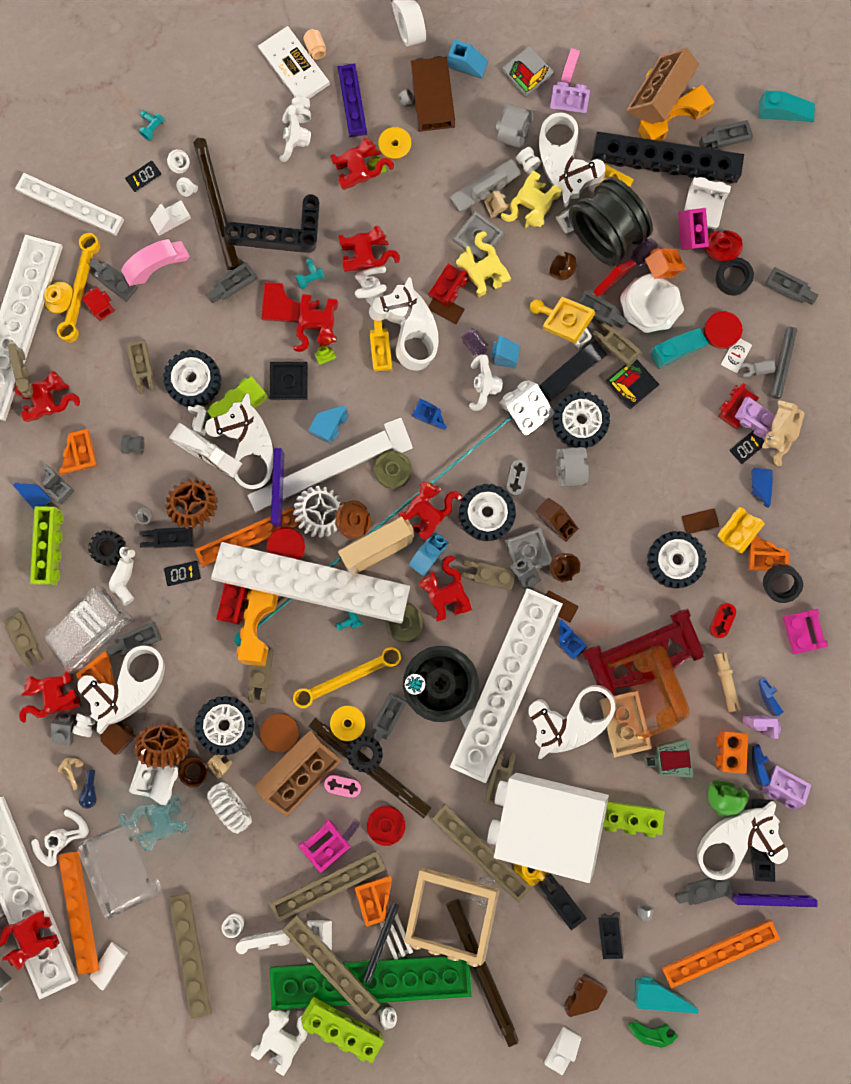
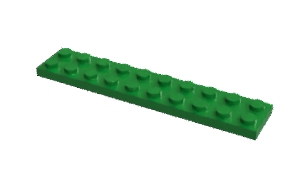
M447 955L379 959L370 984L362 981L370 960L342 962L380 1003L472 997L470 965L467 964V961L461 959L459 961L450 960L447 958ZM314 964L271 966L269 968L271 1010L307 1008L313 997L330 1006L351 1005Z

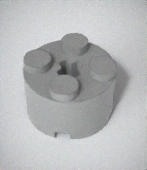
M506 103L503 110V118L499 119L496 125V130L499 131L497 140L520 148L528 137L530 131L528 126L529 122L532 123L533 111Z
M585 447L556 450V459L559 461V466H556V477H559L560 487L583 486L588 483L589 466L588 464L586 465V460L584 459L588 458Z

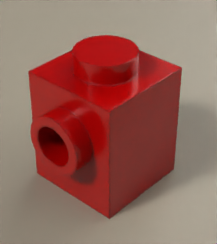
M98 288L89 290L82 298L99 321L115 311L109 303L111 301L109 295L105 291L101 292Z

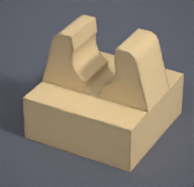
M493 191L484 201L491 218L498 217L499 214L509 208V204L504 202L505 195L500 194V191Z
M215 754L207 762V767L219 779L227 772L232 761L223 763L221 758L224 755Z

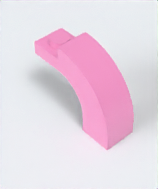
M166 239L138 251L124 264L121 271L129 286L143 284L160 267L171 263L187 261L190 256L182 241L170 242L169 239Z

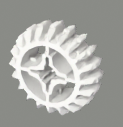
M316 486L315 489L310 487L307 491H303L301 496L297 497V502L294 504L296 510L293 511V515L298 516L295 522H301L299 528H306L305 534L311 531L312 537L318 533L319 538H322L324 534L330 536L331 532L335 533L337 531L336 513L343 502L337 501L339 495L334 497L332 495L334 493L333 490L328 493L327 487H324L322 491L319 486ZM315 499L313 506L305 509L306 502ZM333 515L331 523L324 525L325 517Z
M221 782L208 791V799L212 809H214L215 814H217L228 829L238 834L248 828L252 823L250 812L228 784Z

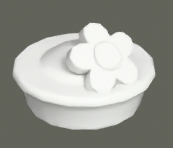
M176 149L169 153L167 163L173 172L183 173L189 168L190 160L184 151Z

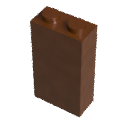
M436 56L430 59L418 58L412 60L411 74L418 131L455 128V114L447 57Z

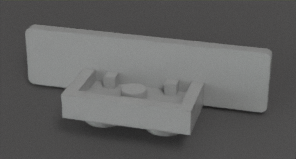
M511 159L452 195L451 201L457 210L462 212L480 200L486 199L493 191L502 189L506 184L521 176V171Z

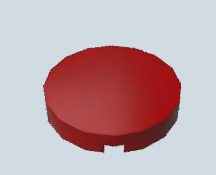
M724 230V232L715 231L708 235L709 246L705 247L707 255L718 261H728L735 259L741 254L743 243L741 236L737 233Z
M719 311L712 314L704 326V336L713 347L719 349H728L735 345L743 332L742 323L739 318L727 311Z
M282 527L273 531L269 536L267 551L271 554L300 560L305 552V541L301 533L296 529Z
M392 806L376 808L369 815L367 821V832L370 838L376 844L382 846H391L397 843L403 837L406 829L403 814Z

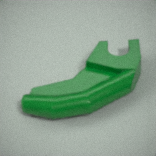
M636 1021L628 1024L632 1035L646 1045L663 1048L672 1044L678 1037L675 1031L671 1035L666 1034L670 1029L667 1024L650 1029Z

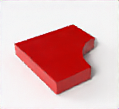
M630 259L616 266L593 293L597 297L605 294L613 285L624 278L637 263Z
M265 282L261 319L298 323L300 303L287 297L283 283Z

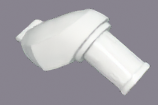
M122 547L120 549L121 558L109 581L110 591L118 595L124 606L134 600V597L126 587L132 574L134 560L131 558L135 556V551L128 550L129 547Z

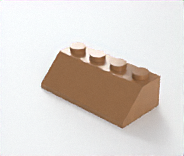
M683 48L661 55L626 112L651 124L665 121L699 66L690 50Z
M309 730L254 787L266 803L287 817L342 760L320 737Z

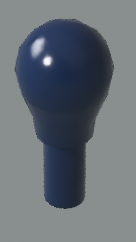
M87 770L86 784L83 786L78 799L80 806L85 809L93 807L97 801L94 786L95 770Z

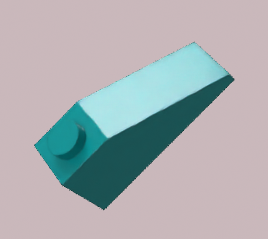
M765 90L759 100L758 119L814 122L815 103L784 91Z
M698 328L655 346L650 354L658 369H661L707 346L709 343L701 328Z
M641 976V979L635 978L634 1004L637 1009L698 1014V1008L694 1003L658 981L653 980L652 977Z

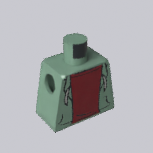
M682 738L655 746V755L645 756L646 767H657L658 774L663 776L692 778L693 769L689 739Z

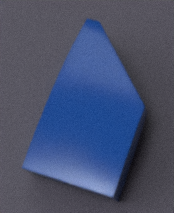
M420 398L412 417L446 430L447 426L444 424L440 408L438 409L437 406Z
M753 468L751 471L752 488L754 489L752 494L758 496L764 502L763 505L769 508L772 497L773 470Z
M18 482L13 484L33 509H35V506L44 507L52 501L51 497L37 484Z
M561 619L559 621L560 647L575 660L587 648V645Z
M764 677L759 680V687L767 709L772 716L781 715L784 711L772 696L777 692V689L774 686L771 687Z
M757 744L752 747L753 770L757 783L765 786L771 783L763 766V763L768 762L769 759L763 755L760 745Z

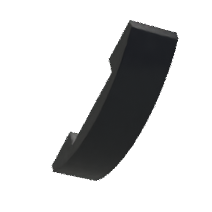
M595 340L569 359L538 387L544 396L551 401L608 354Z
M753 799L752 809L763 808L774 800ZM750 846L754 881L775 882V863L770 860L766 852L759 851L755 847Z

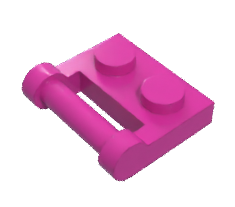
M818 609L783 617L792 654L828 647L818 618ZM806 617L811 619L817 643L812 644Z
M327 819L324 825L305 842L302 841L298 844L301 851L320 873L351 847L330 819ZM330 831L333 836L316 851L312 852L310 847Z

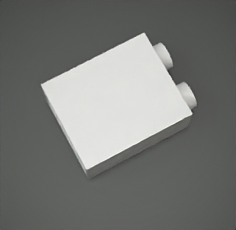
M521 773L512 775L508 782L500 781L496 792L495 804L504 806L501 821L492 820L487 843L496 845L494 858L590 883L595 870L609 795Z

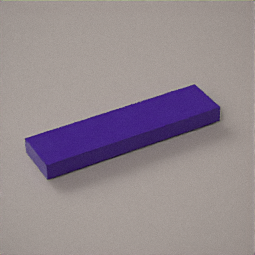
M356 64L338 66L349 138L367 135Z
M274 448L271 523L274 527H282L285 454L281 448Z
M732 894V901L737 905L818 907V900L810 895Z

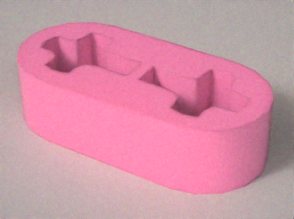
M571 48L561 78L562 82L570 84L580 50Z
M330 775L324 782L325 789L333 794L356 797L361 792V783L353 778ZM334 778L336 783L342 784V787L336 786L334 789H331L328 781L330 782ZM352 783H355L358 791L355 790L353 793H350V789L344 788V785L350 786Z

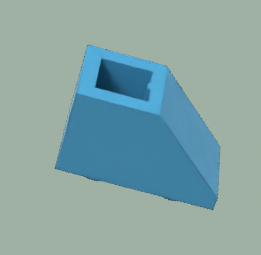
M454 39L448 54V67L482 78L488 60L472 45Z
M499 336L498 342L494 341L491 358L494 359V365L516 369L520 345L503 336Z
M340 406L318 413L308 430L309 433L331 444L332 440L335 441L340 433L338 429L341 423L344 424L348 418L347 408Z
M434 532L417 551L409 566L425 576L450 543Z

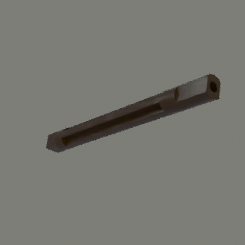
M197 138L193 143L220 239L227 270H234L240 265L234 245H230L225 240L224 228L228 222L207 142L204 138Z
M314 718L308 727L347 758V750L350 743L338 739L330 727ZM358 750L357 756L360 761H370L367 756ZM378 766L375 770L366 773L422 818L430 811L431 807L381 767Z
M459 899L448 902L446 904L465 950L477 954L479 945ZM486 961L477 967L473 966L508 1047L518 1044L519 1039Z

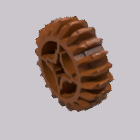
M196 478L193 482L190 479H187V483L180 481V486L174 485V491H169L170 497H166L167 504H165V508L168 510V516L171 517L173 523L177 522L178 526L184 525L187 529L190 525L196 529L197 524L203 527L204 521L210 522L209 516L215 517L214 510L218 508L216 505L218 499L215 497V491L212 490L209 484L206 485L205 481L202 480L199 483ZM198 493L204 495L206 497V501H202V499L198 497ZM177 507H182L186 513L178 512Z
M160 723L159 726H155L152 724L151 728L145 727V731H141L139 736L136 737L134 750L137 760H140L141 764H146L147 768L153 766L155 770L158 767H162L164 770L166 766L172 768L173 764L179 765V762L185 759L189 751V740L186 732L182 728H177L176 725L170 726L169 723L166 725Z

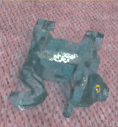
M179 795L171 796L166 805L154 803L140 806L134 810L130 819H127L124 813L119 814L118 817L120 824L128 828L138 823L141 814H146L152 830L142 831L133 836V839H137L139 845L145 851L152 850L153 845L157 841L167 839L178 831L181 833L188 832L186 823H171L169 814L172 812L174 814L181 813L178 807L181 804Z

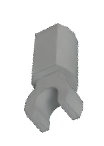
M774 360L753 363V365L744 363L740 366V369L745 368L748 370V374L741 376L743 379H747L753 374L757 376L774 373L776 369Z

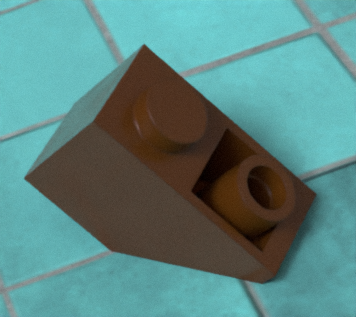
M547 498L535 511L543 522L565 542L579 529L565 509L550 498Z
M119 721L108 725L101 734V743L114 755H118L136 736L133 734L134 730L128 724H123Z
M583 974L582 978L579 977L574 985L575 991L573 995H569L565 1001L566 1014L569 1017L598 1010L608 992L606 987Z

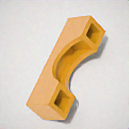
M703 84L697 88L693 87L686 95L678 98L677 104L673 106L669 117L665 121L651 124L641 120L638 132L643 139L663 141L669 131L668 121L671 118L684 115L697 120L710 112L715 102Z
M251 589L247 596L249 602L248 609L244 611L245 625L240 631L241 645L237 648L236 656L242 664L265 667L269 648L264 642L259 640L257 626L263 616L276 610L278 595Z

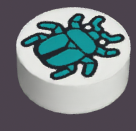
M412 674L407 677L405 688L411 694H419L425 688V681L422 676Z

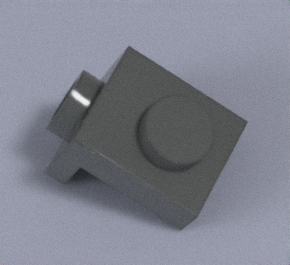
M526 556L510 566L525 591L541 581L535 566Z
M58 713L51 723V743L71 746L73 743L72 729L77 715L69 713Z

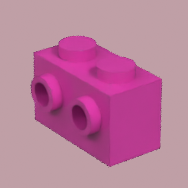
M706 208L678 212L681 250L708 247Z

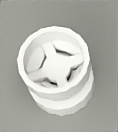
M307 97L293 98L292 105L296 107L298 122L305 123L310 121V100Z
M531 147L523 149L516 157L518 163L524 166L527 174H530L533 170L535 171L541 165V160L535 157Z
M77 713V723L73 726L72 733L91 737L93 732L92 725L95 724L96 720L88 714Z
M237 913L229 915L222 924L223 934L228 938L237 937L244 928V918Z

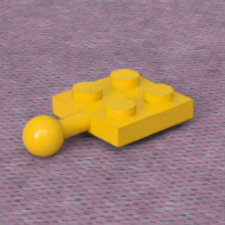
M561 297L554 309L544 306L543 301L535 299L530 303V311L532 313H543L549 316L543 324L545 331L575 344L595 315L594 309Z

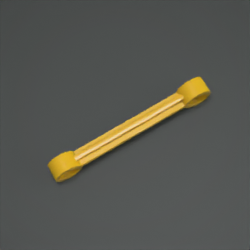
M85 233L79 239L82 254L73 286L74 294L71 306L67 310L65 322L60 323L57 327L58 336L67 343L76 341L79 336L76 322L90 270L88 263L101 248L100 241L92 233ZM87 240H96V243L85 249L84 244ZM66 327H73L74 332L63 337V330Z
M389 647L383 651L381 656L311 689L303 688L297 690L294 693L293 701L299 708L309 707L313 700L385 666H397L401 661V653L398 649ZM389 650L397 652L395 664H389L385 661ZM301 691H305L310 695L307 705H300L297 702L299 701V695L302 693Z

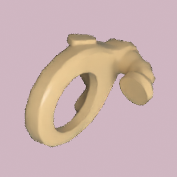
M66 758L58 767V772L66 774V778L70 780L73 790H76L78 787L71 765L75 764V767H81L84 763L78 758Z

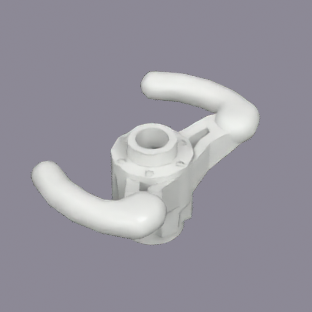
M294 105L288 106L282 118L285 124L290 120V125L288 128L285 127L283 139H286L284 154L279 157L281 162H286L290 158L294 147L308 146L311 139V132L306 128L300 127Z
M371 267L357 272L355 278L362 288L355 291V296L357 298H366L369 305H372L375 298L383 296V292L387 289L386 285H381L378 278L368 277V275L385 273L386 267Z
M483 354L477 356L471 363L472 369H476L479 364L481 365V374L474 380V387L477 392H480V397L477 404L473 402L469 404V408L473 411L483 409L487 403V396L500 393L503 386L502 379L491 374L488 356Z
M65 810L64 815L74 820L79 825V829L73 831L57 829L45 836V847L49 849L48 856L42 852L37 839L31 842L36 857L48 867L57 864L59 852L74 839H83L89 833L84 819L72 810Z

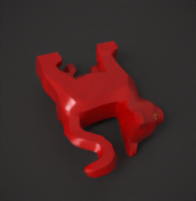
M367 137L363 138L358 147L348 149L338 157L335 154L330 155L332 163L336 165L337 170L348 167L350 171L346 175L343 173L338 175V180L343 190L354 187L358 183H365L370 178L380 175L384 165L393 170L394 163L390 158H381L377 162L375 169L369 170L364 158L378 156L381 153L376 149V145Z
M374 226L368 233H358L348 238L339 235L342 250H354L355 253L353 257L343 256L344 272L357 271L361 268L368 269L374 266L380 267L385 265L389 257H393L395 263H399L400 255L395 250H387L380 259L374 258L372 245H389L388 241L385 240L386 235H384L379 226Z
M302 294L299 322L296 328V336L302 344L293 346V350L303 352L308 348L309 340L303 333L304 330H320L317 336L319 348L337 341V337L333 333V311L337 310V299L329 298L325 309L321 311L316 310L320 305V300L311 301V295Z
M51 371L44 380L35 381L31 384L33 396L29 398H24L21 392L18 391V387H14L16 395L22 396L23 399L32 398L33 406H23L24 411L21 412L25 422L38 420L44 415L50 416L54 413H60L66 409L69 401H73L75 406L80 405V399L74 393L65 395L60 405L55 404L51 391L69 388V385L64 384L63 379L55 371Z
M423 481L420 483L419 494L412 499L408 509L405 512H400L398 516L403 517L404 521L407 519L409 521L418 515L421 521L418 524H413L412 527L416 533L420 532L418 535L426 541L434 533L444 517L448 516L452 511V499L455 498L458 501H462L463 497L459 492L451 491L446 494L444 499L445 508L439 510L429 500L441 492L442 489L438 488L437 485L434 486Z
M451 555L446 556L442 560L441 567L446 574L454 577L452 583L439 588L438 579L434 572H431L430 575L424 577L419 582V587L428 593L430 602L437 611L436 622L446 619V604L453 603L455 605V616L472 611L469 598L464 592L461 574L458 570L449 567V563L455 560V557Z
M66 671L61 677L50 676L41 680L33 676L27 677L26 684L24 685L25 692L21 695L35 696L42 692L44 708L39 710L35 706L30 705L23 707L19 712L20 721L25 723L28 713L37 718H44L61 710H72L81 707L80 697L76 698L75 689L68 691L66 695H64L62 686L74 680L73 671Z
M44 910L31 914L25 920L7 925L2 929L0 947L7 942L9 934L13 933L21 948L12 950L2 958V961L8 960L11 966H15L17 970L24 968L25 962L29 958L37 956L45 948L49 947L52 950L58 947L57 945L60 942L57 934L41 938L39 928L47 929L52 925L50 917H44Z

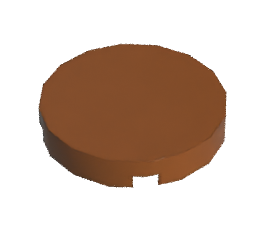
M352 500L345 502L338 508L336 513L338 530L342 535L350 539L362 537L369 531L371 526L370 513L368 514L367 507L360 501Z
M274 714L263 722L260 738L268 750L275 753H283L296 745L299 738V727L291 716Z

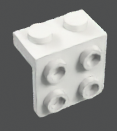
M694 177L689 187L684 211L706 208L707 228L717 229L720 224L724 202L730 193L731 186L723 182L708 181L703 177Z
M529 380L521 382L516 390L505 394L503 399L498 402L502 409L511 414L521 432L525 435L530 434L554 415L553 409L538 385Z
M139 760L129 792L150 797L159 804L166 805L171 798L174 781L178 777V767L173 764L172 768L166 766L164 770L162 767H158L155 770L153 766L147 768L146 764H141Z

